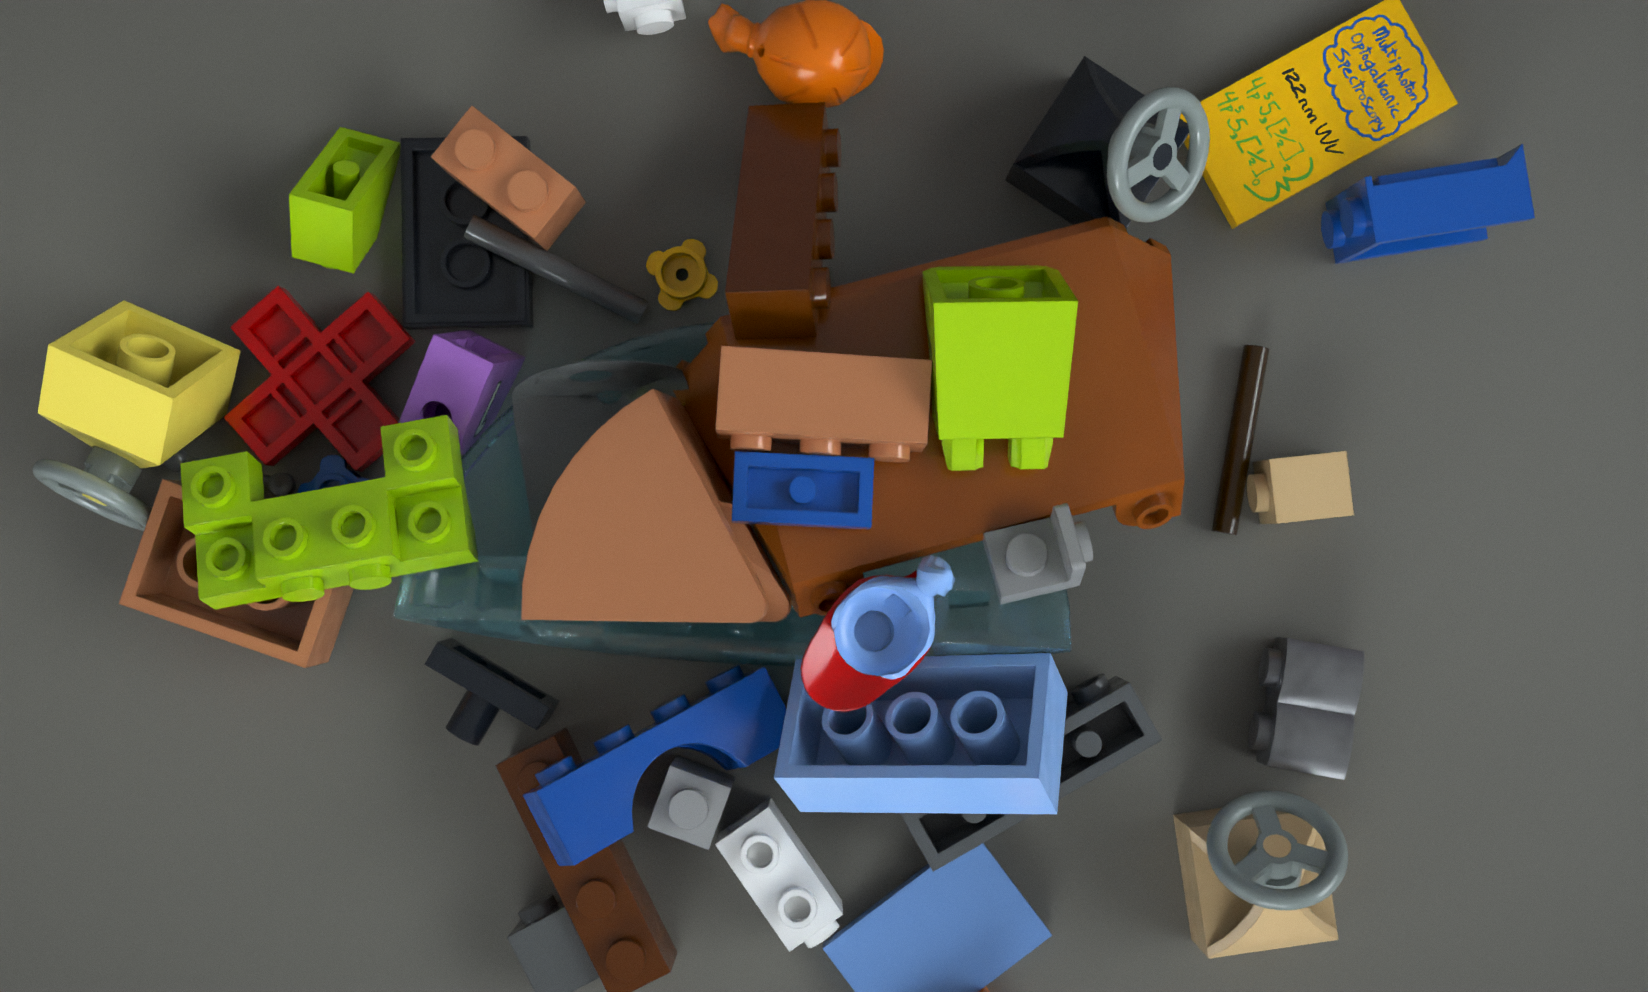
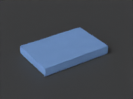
M982 843L934 872L929 864L924 866L823 943V950L855 992H979L1050 938L1052 934L986 845Z

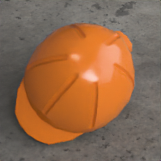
M805 0L779 7L761 24L758 22L752 23L731 6L721 3L716 13L708 20L712 37L723 53L741 52L747 54L749 58H753L757 71L769 90L786 104L825 102L826 108L839 106L871 85L883 63L884 48L882 38L873 27L859 19L856 14L844 6L827 0Z

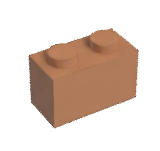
M473 106L468 109L431 156L450 176L546 251L550 249L586 203L573 184Z

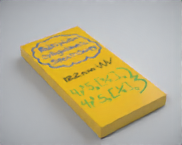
M1384 0L1202 100L1200 103L1205 110L1210 128L1209 153L1202 176L1231 228L1234 229L1457 105L1458 102L1401 1ZM1181 113L1180 119L1187 123L1185 117ZM1189 135L1187 136V138H1186L1185 141H1184V144H1185V146H1186V148H1187L1188 150H1189Z

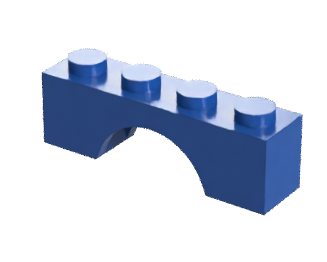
M739 664L705 681L710 693L689 703L686 695L682 694L650 711L655 723L635 734L630 725L627 724L596 740L593 744L598 754L576 765L570 755L534 774L540 785L523 794V797L558 866H574L634 832L632 805L637 784L646 768L665 751L671 748L695 750L710 757L727 771L747 767L777 750L780 746L787 708L766 668L762 667L744 674Z

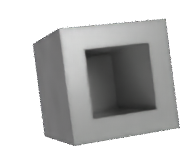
M677 755L668 769L647 827L709 850L735 777Z

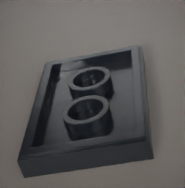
M512 136L531 151L530 140L527 136ZM446 137L401 138L403 327L408 330L533 327L532 272L463 237L471 219L476 215L532 243V239L450 176L431 158Z

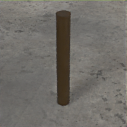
M1244 345L1211 530L1213 532L1237 535L1269 354V348L1257 345Z

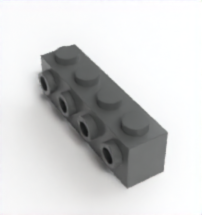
M1099 674L1079 684L1070 692L1074 700L1069 702L1066 707L1059 799L1162 741L1160 734L1130 682L1118 676L1108 680L1105 674ZM900 813L933 872L1033 815Z

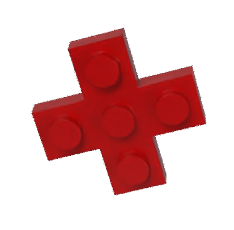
M277 286L230 327L271 374L266 381L224 416L225 420L265 465L274 466L317 428L355 471L363 472L383 454L381 427L398 424L400 419L371 387L369 382L416 341L373 293L366 292L322 331L288 290Z

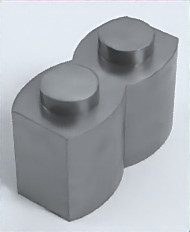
M1276 637L1273 649L1265 648L1259 666V684L1267 687L1266 701L1263 712L1255 711L1252 716L1248 739L1250 749L1257 750L1256 762L1269 767L1345 779L1353 744L1354 715L1363 681L1364 651Z

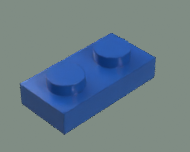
M735 451L731 521L732 523L870 530L872 526L874 458Z

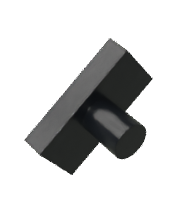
M453 638L437 642L424 664L467 689L448 721L446 729L454 736L472 745H480L500 709L537 730L548 722L559 703V700Z

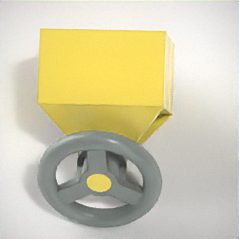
M125 300L48 344L38 414L92 447V450L83 463L86 466L84 471L55 460L41 459L33 465L34 476L45 486L74 503L117 523L144 531L152 508L130 494L142 473V468L160 466L227 415L241 350Z

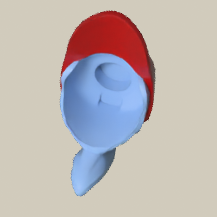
M928 555L921 560L917 570L907 576H871L859 579L846 589L823 618L803 655L800 668L801 679L808 695L824 708L840 712L854 711L872 703L910 674L924 659L933 643L935 636L934 596L941 595L945 597L953 589L955 577L952 570H950L951 566L939 556Z

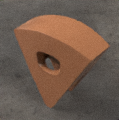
M651 389L617 412L573 456L553 486L536 524L528 550L522 583L521 620L756 623L779 622L789 615L792 607L788 593L750 524L732 523L733 493L679 399L656 389Z

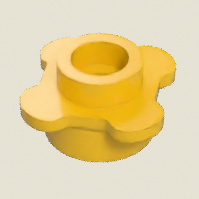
M687 239L683 242L682 246L672 247L665 252L655 251L647 259V271L656 277L660 288L658 301L666 310L677 311L688 300L696 297L710 299L717 292L718 281L714 275L708 272L704 261L706 248L700 241ZM681 269L688 272V277L684 281H680L676 277L677 272Z

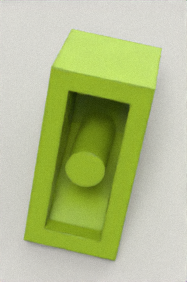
M340 127L289 193L291 254L293 258L319 264L325 268L338 269L354 274L378 237L400 157V142Z

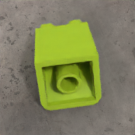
M1047 266L933 267L923 271L929 360H932V418L938 439L941 440L947 469L961 471L977 470L983 467L984 439H1008V461L1011 467L1019 469L1047 468L1053 438L1064 437L1078 299L1059 270Z

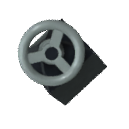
M1084 56L1013 163L1005 181L1072 225L1106 216L1123 224L1126 229L1132 220L1143 223L1156 222L1177 211L1188 200L1198 185L1209 153L1210 128L1208 118L1200 101L1190 92L1178 87H1164L1143 95ZM1181 113L1185 117L1187 123L1180 119ZM1189 135V150L1183 167L1176 158L1177 151ZM1160 177H1162L1171 189L1155 201L1144 202Z

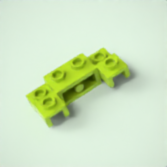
M448 415L382 426L381 437L385 477L264 499L262 464L247 451L180 463L184 527L195 535L199 600L215 610L281 597L283 600L290 602H306L323 597L325 589L347 585L359 590L377 589L389 585L392 582L391 577L477 562L476 535L465 488L459 433L455 424Z

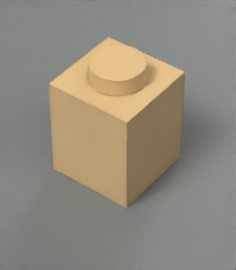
M1347 451L1253 462L1254 474L1248 475L1247 497L1252 512H1259L1260 524H1279L1354 515Z

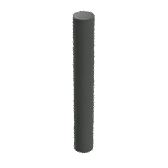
M476 215L471 219L463 238L636 324L640 321L648 304V301Z

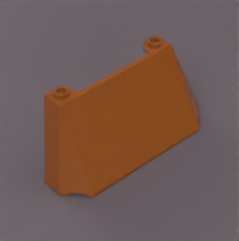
M1106 216L832 287L830 309H819L817 337L735 340L730 314L720 316L705 333L708 344L691 363L681 360L676 368L682 370L689 389L673 390V392L691 418L733 493L735 451L730 450V440L717 438L715 430L721 346L929 360L923 271L933 267L1047 266L1059 270L1078 299L1064 437L1053 438L1047 468L1019 469L1011 467L1008 461V439H984L983 467L977 470L961 471L947 469L941 440L938 439L932 418L930 391L928 443L923 451L910 452L909 462L874 461L872 526L870 530L750 524L788 593L791 605L800 618L812 614L825 616L846 589L859 579L864 578V572L983 541V535L986 532L1050 518L1053 506L1068 503L1072 516L1113 506L1114 514L1121 524L1138 526L1141 529L1157 528L1167 523L1172 517L1181 515L1185 473L1171 254L1166 245L1151 238L1144 242L1128 234L1123 224ZM772 443L770 453L799 454L800 444ZM841 447V456L868 458L869 449Z

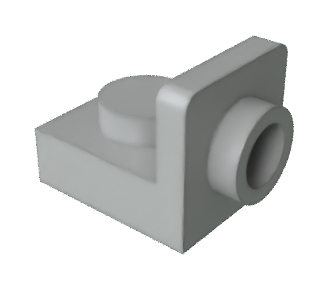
M1068 503L1053 506L1050 518L986 532L983 535V544L1000 605L1080 586L1086 569V562L1093 561V549L1088 529L1084 521L1073 522Z

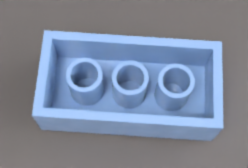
M1051 653L925 656L910 674L875 701L858 710L849 712L833 711L817 704L804 688L800 670L802 659L795 660L774 779L800 812L1057 814L1068 692Z

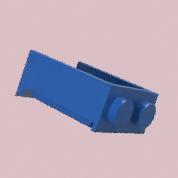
M1523 144L1498 158L1383 175L1373 180L1372 176L1364 177L1325 203L1327 211L1322 213L1321 232L1326 247L1328 249L1333 248L1335 264L1484 241L1488 239L1486 227L1529 221L1535 218Z

